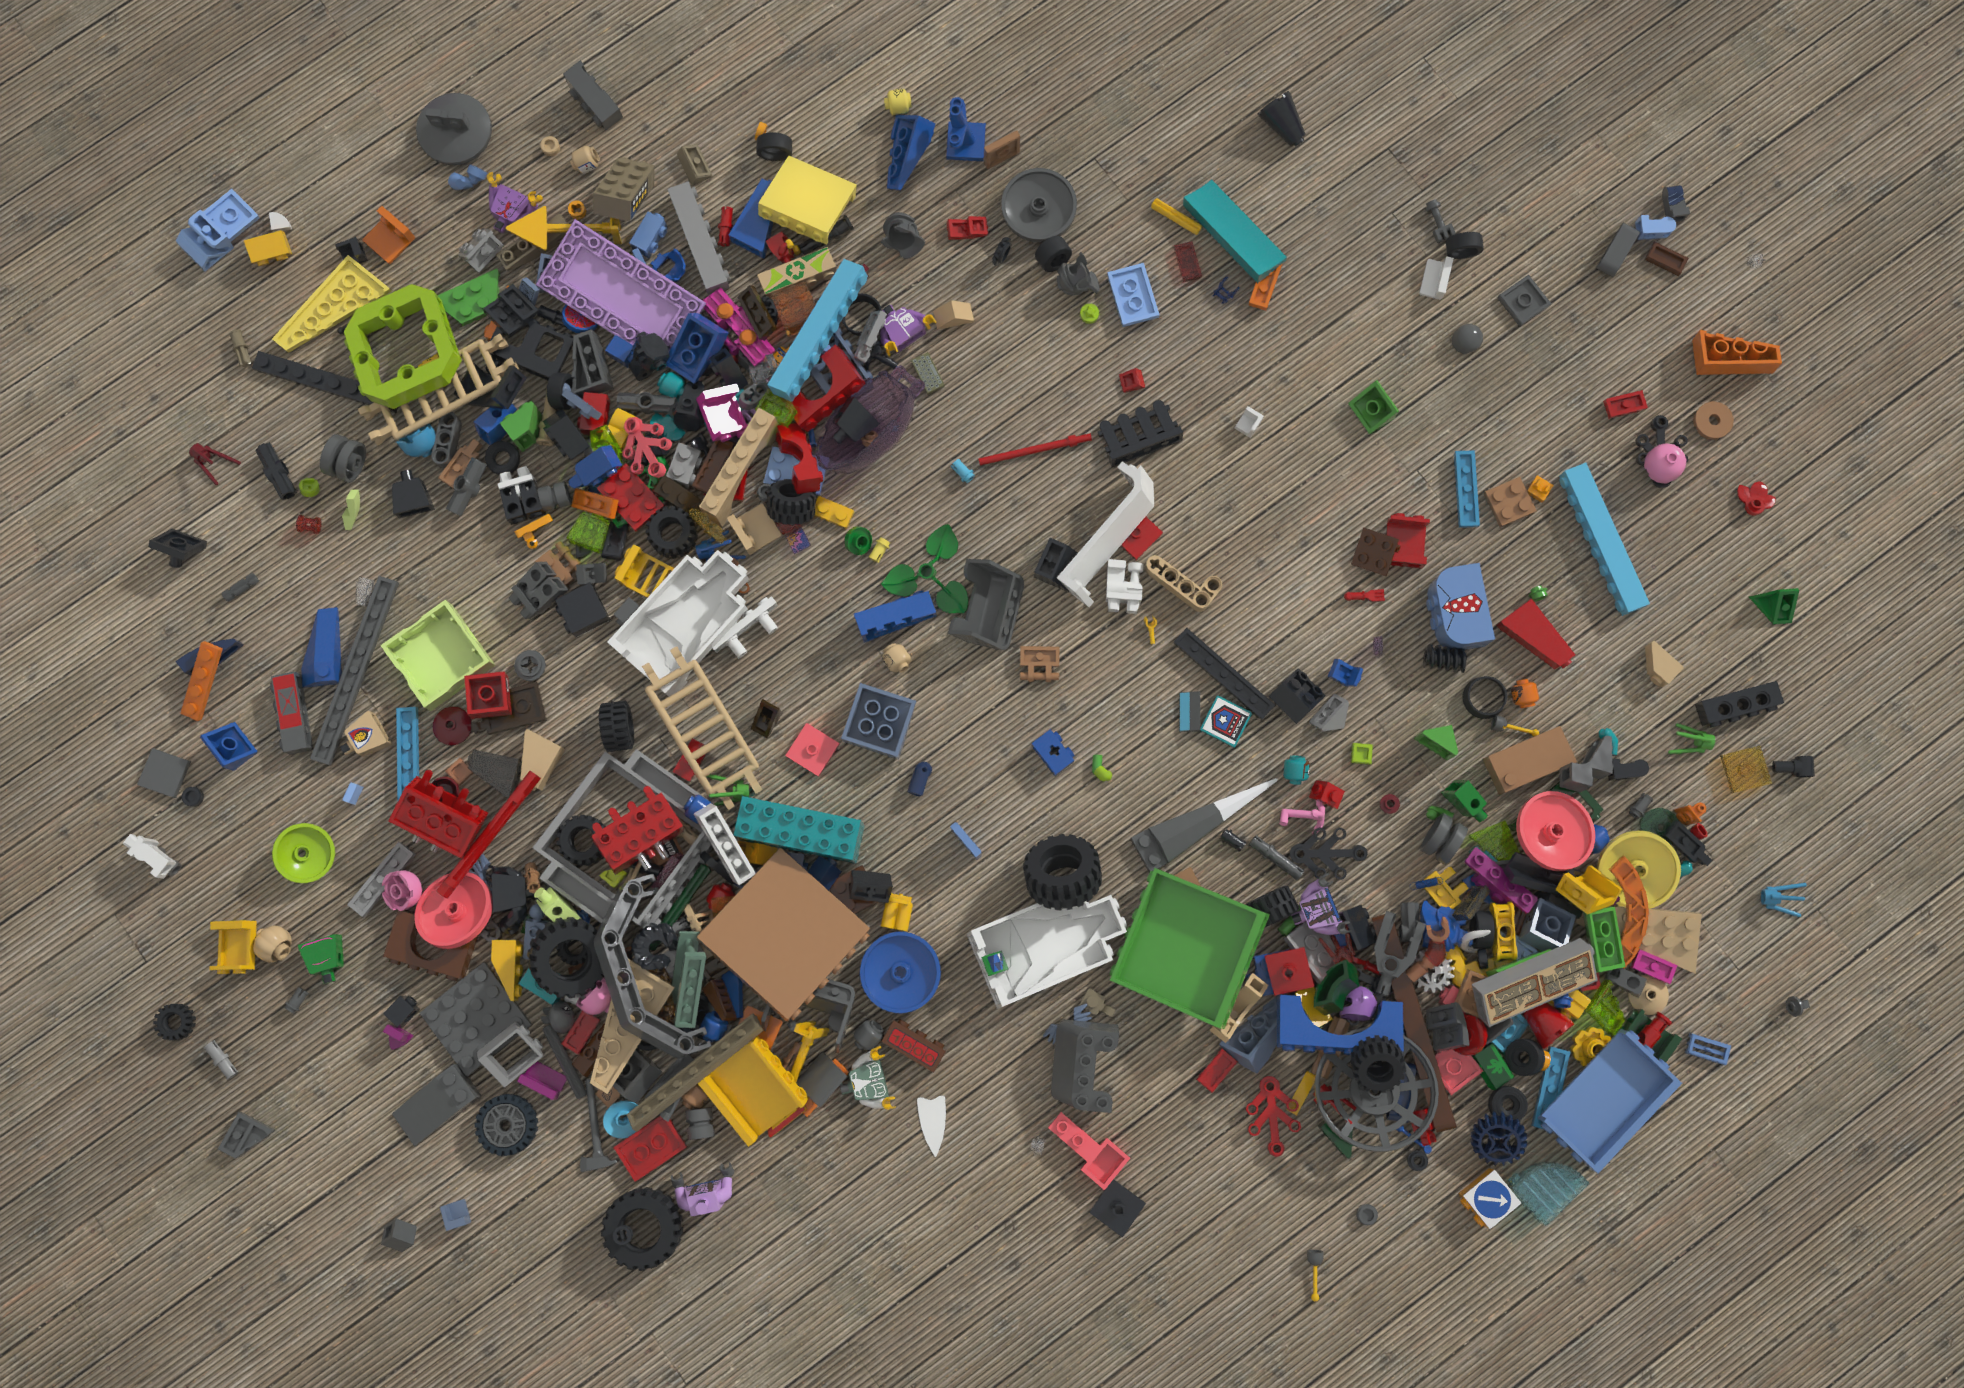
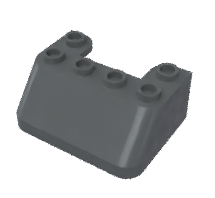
M966 559L964 576L968 581L974 583L966 618H953L948 634L968 643L997 650H1006L1011 642L1024 589V580L1019 574L991 560Z
M1063 1020L1057 1025L1051 1094L1055 1100L1078 1110L1112 1113L1113 1101L1111 1095L1106 1091L1093 1090L1097 1051L1111 1052L1117 1048L1119 1042L1118 1024Z

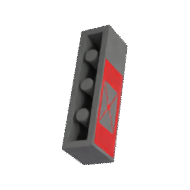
M293 671L271 676L270 689L275 698L273 708L278 717L276 726L281 735L279 740L281 750L289 755L314 750L301 674Z

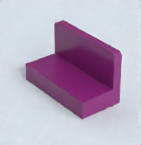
M537 1061L526 1070L525 1074L520 1075L517 1082L551 1100L558 1099L567 1078L564 1074Z

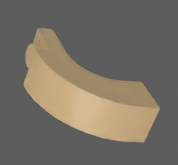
M1252 973L1241 986L1225 1029L1212 1026L1210 1031L1226 1043L1244 1016L1262 997L1269 985Z

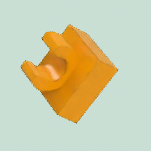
M1537 475L1527 489V492L1531 497L1542 503L1554 485Z

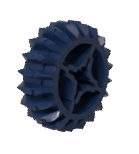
M1503 1111L1500 1116L1493 1112L1491 1117L1485 1114V1120L1478 1118V1124L1473 1125V1130L1470 1133L1471 1145L1473 1146V1151L1478 1153V1157L1480 1159L1485 1158L1487 1164L1493 1161L1494 1166L1498 1162L1505 1166L1507 1161L1513 1164V1158L1519 1160L1520 1154L1525 1153V1148L1528 1144L1527 1133L1524 1132L1525 1128L1523 1125H1520L1518 1118L1513 1120L1511 1114L1505 1117ZM1485 1133L1488 1134V1142L1486 1144L1482 1141ZM1514 1134L1516 1139L1511 1145L1509 1139Z

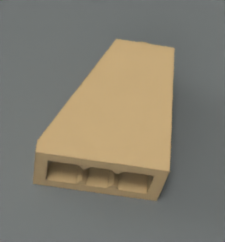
M526 729L520 780H523L527 773L532 771L541 778L533 788V791L536 788L543 790L565 749Z

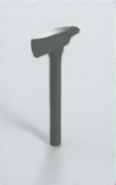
M591 1079L585 1080L593 1154L592 1157H581V1172L604 1168L619 1162L618 1159L610 1160L608 1156H604L601 1149L595 1089L590 1084Z

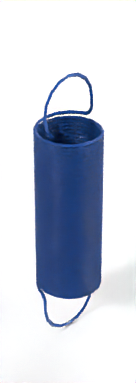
M1437 878L1412 882L1415 883L1417 889L1441 885L1438 884Z

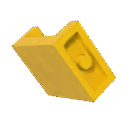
M1592 865L1587 867L1583 875L1576 878L1569 872L1565 873L1556 888V891L1586 914L1614 905L1622 890L1621 887Z
M214 921L210 923V930H219L217 966H209V970H217V974H230V970H233V974H246V970L255 969L253 944L256 938L257 921Z

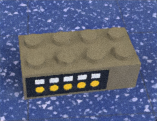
M618 157L593 193V214L631 222L654 187L655 165Z

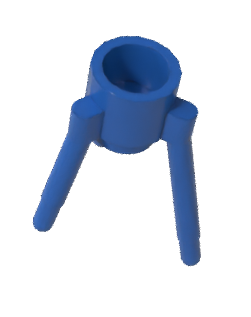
M729 530L719 533L708 540L701 541V544L696 545L699 559H706L708 561L715 553V548L731 543L732 541L729 539L712 544L713 541L728 534ZM730 555L736 560L746 558L745 555Z

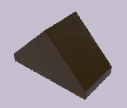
M762 699L750 729L768 738L783 712L780 708Z

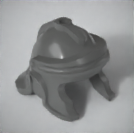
M893 213L888 216L883 224V231L887 237L883 238L881 243L889 249L893 248L899 251L900 256L904 259L912 258L918 254L924 247L925 240L919 236L917 226L914 223L915 219L906 213Z
M1082 252L1079 253L1075 264L1062 263L1057 270L1059 274L1057 276L1058 288L1068 295H1079L1089 290L1098 294L1100 289L1097 276L1092 271L1089 272L1086 266L1087 260Z

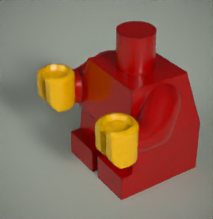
M782 231L766 240L770 251L782 263L792 261L791 258L794 257V254L798 255L801 253L800 248L794 245L793 241Z

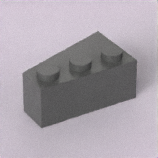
M593 330L574 335L572 356L574 365L571 375L573 378L571 392L583 398L584 392L603 393L614 389L600 337Z

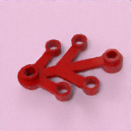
M1266 1076L1260 1081V1092L1252 1102L1246 1105L1245 1110L1249 1115L1257 1114L1258 1106L1265 1098H1267V1107L1255 1122L1248 1126L1247 1130L1252 1136L1259 1135L1260 1128L1269 1118L1271 1141L1267 1145V1150L1270 1155L1279 1157L1284 1153L1285 1148L1279 1139L1277 1117L1292 1132L1300 1131L1301 1124L1276 1106L1275 1097L1286 1104L1287 1110L1291 1112L1298 1110L1299 1103L1294 1099H1290L1280 1090L1279 1081L1275 1077ZM1270 1082L1273 1084L1272 1090L1266 1088V1085ZM1292 1101L1296 1104L1294 1109L1289 1108V1103ZM1250 1105L1255 1106L1253 1113H1250L1248 1110ZM1293 1122H1296L1298 1124V1128L1296 1130H1293L1291 1128V1124ZM1252 1126L1257 1127L1256 1133H1251L1250 1129ZM1274 1145L1280 1146L1279 1152L1273 1151Z

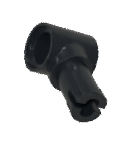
M1797 756L1791 759V761H1773L1772 771L1773 773H1791L1799 778L1815 777L1814 756Z

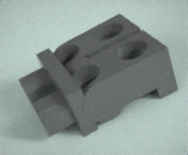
M536 562L518 583L511 588L513 593L509 599L514 605L524 604L525 607L520 611L524 619H531L535 615L543 614L555 599L568 591V588L561 579L555 577L557 574L547 562Z

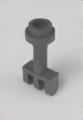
M1434 199L1426 203V211H1431L1438 229L1432 232L1436 242H1442V237L1444 240H1447L1449 235H1455L1452 223L1445 226L1438 209L1441 206L1440 202Z

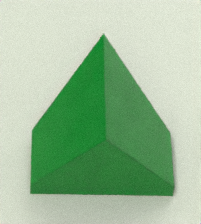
M1798 588L1780 589L1749 596V598L1772 624H1787L1793 621L1800 590Z

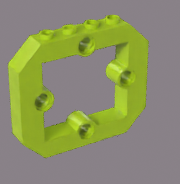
M413 284L357 308L344 330L346 337L344 343L351 354L349 359L355 367L353 372L360 383L358 386L360 393L370 401L392 409L450 384L462 361L442 300L434 291ZM424 309L427 320L424 322L422 330L435 344L439 358L416 369L410 364L403 365L399 368L396 378L381 383L378 373L380 364L372 354L367 334L385 326L391 330H397L404 324L405 317Z

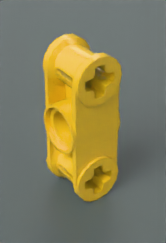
M1512 902L1497 905L1490 903L1489 911L1493 916L1495 930L1492 947L1493 959L1495 962L1500 961V959L1516 961L1518 951L1515 937L1514 905ZM1503 926L1507 929V934L1504 937L1500 935V929Z

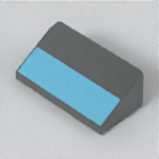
M1200 691L1180 692L1179 732H1199Z

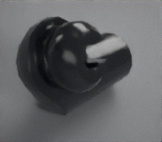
M1575 868L1564 872L1547 869L1544 877L1548 880L1560 882L1565 873L1569 872L1575 877Z

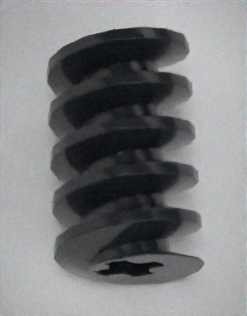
M1428 644L1423 656V667L1425 668L1426 664L1429 663L1430 669H1433L1434 665L1437 664L1438 670H1441L1442 665H1445V670L1448 671L1450 666H1452L1453 672H1456L1458 667H1460L1461 673H1464L1467 655L1463 648L1457 651L1455 647L1449 650L1448 646H1444L1441 649L1440 645H1436L1434 648L1432 644Z

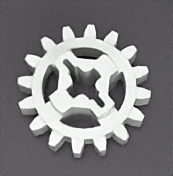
M1432 948L1427 949L1426 952L1424 950L1419 951L1420 956L1416 955V962L1418 960L1422 961L1421 958L1428 954L1435 961L1436 966L1432 968L1435 969V973L1429 971L1417 980L1419 982L1417 987L1421 988L1424 986L1425 992L1431 989L1435 993L1438 992V988L1442 991L1445 989L1444 985H1451L1448 979L1454 978L1450 971L1454 970L1455 967H1450L1449 965L1452 959H1445L1447 953L1440 955V949H1435L1433 952ZM1442 973H1444V976L1440 981V976L1442 975Z

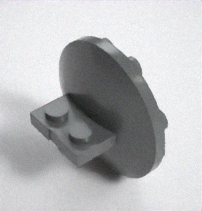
M449 93L433 99L423 108L417 120L416 134L420 146L431 159L445 165H462L474 160L486 149L491 139L492 124L488 112L478 100L462 93Z

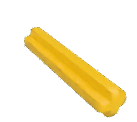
M1158 198L1152 202L1151 208L1193 234L1198 235L1201 231V224Z

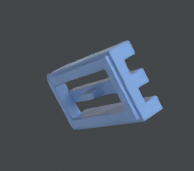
M1689 1033L1690 1039L1687 1041L1686 1054L1727 1065L1731 1045ZM1695 1040H1699L1708 1044L1725 1048V1052L1715 1050L1706 1046H1702L1694 1042ZM1693 1047L1723 1056V1060L1692 1051Z

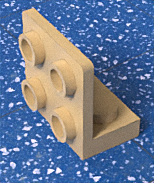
M763 504L758 505L738 518L734 514L727 517L749 556L782 536L774 521L767 514V509Z

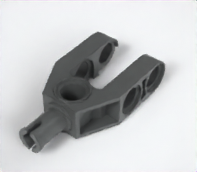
M1389 911L1385 913L1374 947L1377 969L1380 972L1379 974H1381L1375 992L1381 993L1383 986H1385L1383 994L1387 996L1389 995L1393 978H1398L1415 961L1426 926L1425 923L1416 921L1404 959L1385 954V949L1396 917L1395 913ZM1388 959H1394L1397 962L1395 970L1391 971L1386 968L1385 962Z

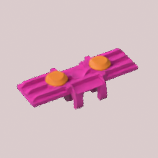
M721 287L702 300L707 303L704 309L717 323L716 325L724 330L727 328L730 331L733 330L738 336L734 343L728 336L724 342L731 355L736 356L740 350L751 364L756 367L776 351L767 340L759 339L743 307H738Z

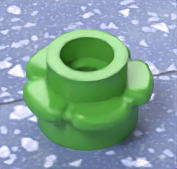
M1542 586L1532 588L1529 594V598L1531 597L1534 602L1548 596L1547 588H1542Z

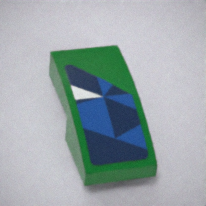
M1002 951L981 957L988 976L1009 970Z

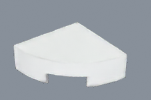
M269 212L270 225L273 232L292 229L291 224L283 215Z

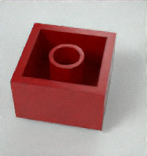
M505 671L464 676L467 715L471 719L512 715L509 679Z

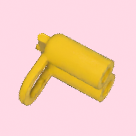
M891 893L888 900L889 903H885L881 927L908 932L913 908L911 903L912 897L903 896L901 893L899 895Z

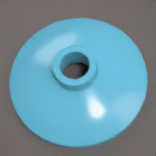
M619 1101L611 1105L603 1117V1125L606 1132L615 1138H628L636 1131L632 1129L626 1114L638 1106V1104L632 1101Z

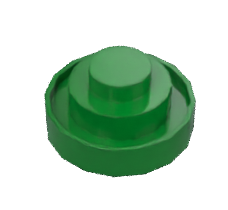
M860 526L849 529L844 539L845 547L852 554H865L872 544L870 531Z

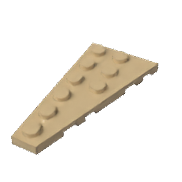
M1615 905L1621 936L1626 920V906ZM1649 909L1647 930L1639 947L1640 950L1696 974L1702 914ZM1582 912L1580 919H1575V922L1585 927Z
M628 958L644 1009L657 1016L675 987L650 971L641 969V966ZM617 976L618 981L622 983V978ZM612 999L590 1084L606 1094L609 1093L642 1040L621 1027ZM630 1015L631 1020L635 1023L634 1016Z

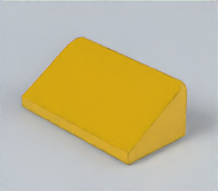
M1314 987L1294 993L1295 996H1301V1003L1305 1013L1317 1027L1333 1020L1330 1014L1323 1015L1314 1008Z

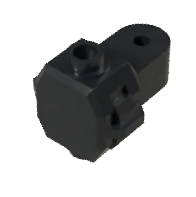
M639 333L636 336L637 340L632 346L633 359L629 364V369L637 381L648 378L655 369L660 371L667 366L666 362L670 357L669 346L655 333Z
M699 380L695 384L691 381L687 382L683 395L670 406L669 416L673 419V423L678 429L697 432L705 423L696 398L705 391L704 384Z

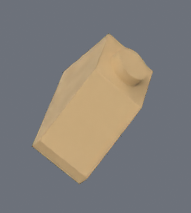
M1655 641L1645 646L1647 674L1651 677V681L1661 687L1668 685L1684 667Z

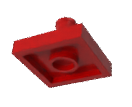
M1305 947L1265 955L1274 996L1314 987Z

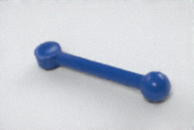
M1403 1125L1396 1129L1408 1137L1412 1135L1404 1129ZM1418 1139L1414 1141L1423 1148L1425 1153H1431V1146H1423Z

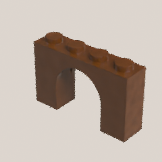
M398 910L383 957L389 958L388 962L393 964L407 963V968L418 971L420 967L427 969L426 973L431 975L445 974L446 979L457 981L458 978L463 979L466 976L478 936L465 945L447 949L438 959L428 960L421 956L416 947L418 931L415 925V914Z

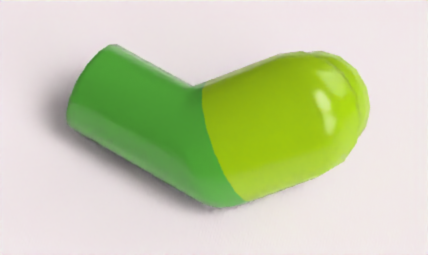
M1093 755V774L1100 781H1110L1112 773L1102 766L1103 755Z

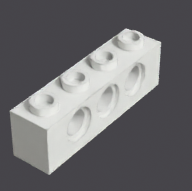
M710 803L694 813L695 818L732 881L740 885L756 874L717 806Z

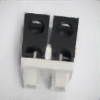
M527 466L518 468L519 477L514 479L510 472L500 474L498 487L506 520L511 525L527 521V516L533 519L547 515L539 500L536 479L530 473Z

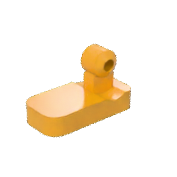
M547 514L514 532L517 538L523 537L527 542V546L530 549H534L538 546V541L532 532L554 520L550 514Z

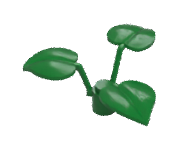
M946 524L936 529L929 536L926 550L928 554L936 557L929 561V563L922 564L916 576L910 566L900 564L890 570L881 584L890 593L905 597L916 592L917 583L915 580L920 577L928 581L933 580L943 589L936 595L938 607L946 613L963 614L968 608L966 589L957 581H950L945 587L935 577L936 569L933 567V564L939 560V557L950 559L958 550V540L951 526Z

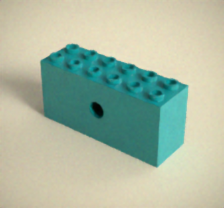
M742 796L734 836L741 841L759 843L815 856L820 855L825 858L829 857L857 864L865 825L858 819Z

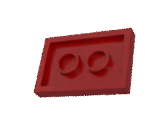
M625 464L617 470L618 472L615 475L609 477L598 486L597 490L604 496L619 500L617 512L637 532L647 521L651 520L650 516L652 514L654 516L657 514L656 510L659 509L661 511L665 506L646 484L631 471V468Z
M659 1116L613 1148L634 1182H636L688 1146L671 1119L667 1122Z

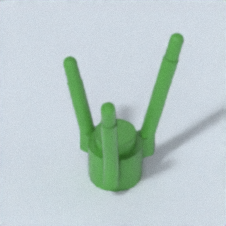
M1676 723V727L1694 733L1689 734L1677 731L1676 735L1694 739V745L1697 748L1669 750L1668 753H1705L1706 749L1712 750L1714 748L1715 736L1707 734L1705 731H1699Z
M711 774L706 776L707 778L719 781L726 779V777ZM738 780L733 783L737 784V786H733V792L709 794V798L733 796L731 798L732 802H741L742 796L749 797V784H744V780ZM719 801L715 802L714 805L719 806L724 805V803Z

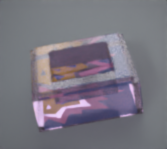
M803 528L785 536L794 554L811 546Z

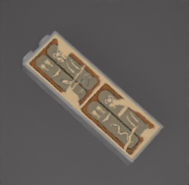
M1579 938L1473 983L1472 989L1479 1018L1488 1027H1491L1598 981L1593 958L1595 954L1593 947Z

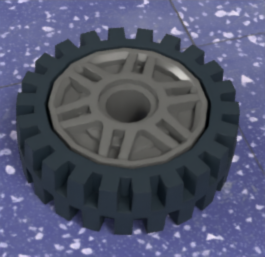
M504 1094L492 1098L480 1108V1112L476 1116L477 1122L474 1128L477 1130L475 1134L479 1138L478 1142L483 1145L482 1147L485 1150L498 1156H509L523 1151L532 1143L536 1136L535 1133L538 1131V1118H536V1110L532 1108L533 1105L527 1102V1099L519 1095ZM505 1119L511 1124L509 1130L503 1128Z

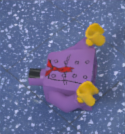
M490 172L487 175V180L491 183L489 185V209L497 220L494 229L504 233L506 226L536 211L538 208L537 203H540L543 197L537 195L535 199L536 191L529 192L527 197L502 184L498 186L497 183L502 179L501 175L496 174V180H494L493 172Z

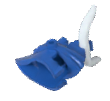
M1424 901L1422 904L1420 922L1431 925L1432 930L1440 931L1443 929L1441 925L1442 917L1448 920L1450 933L1446 940L1438 942L1440 952H1449L1450 949L1454 950V945H1457L1465 952L1477 953L1478 949L1472 947L1473 940L1489 935L1491 932L1490 930L1464 931L1460 926H1466L1465 917H1460L1456 910L1443 906L1436 909L1428 901ZM1425 926L1422 947L1431 949L1433 941L1428 936Z

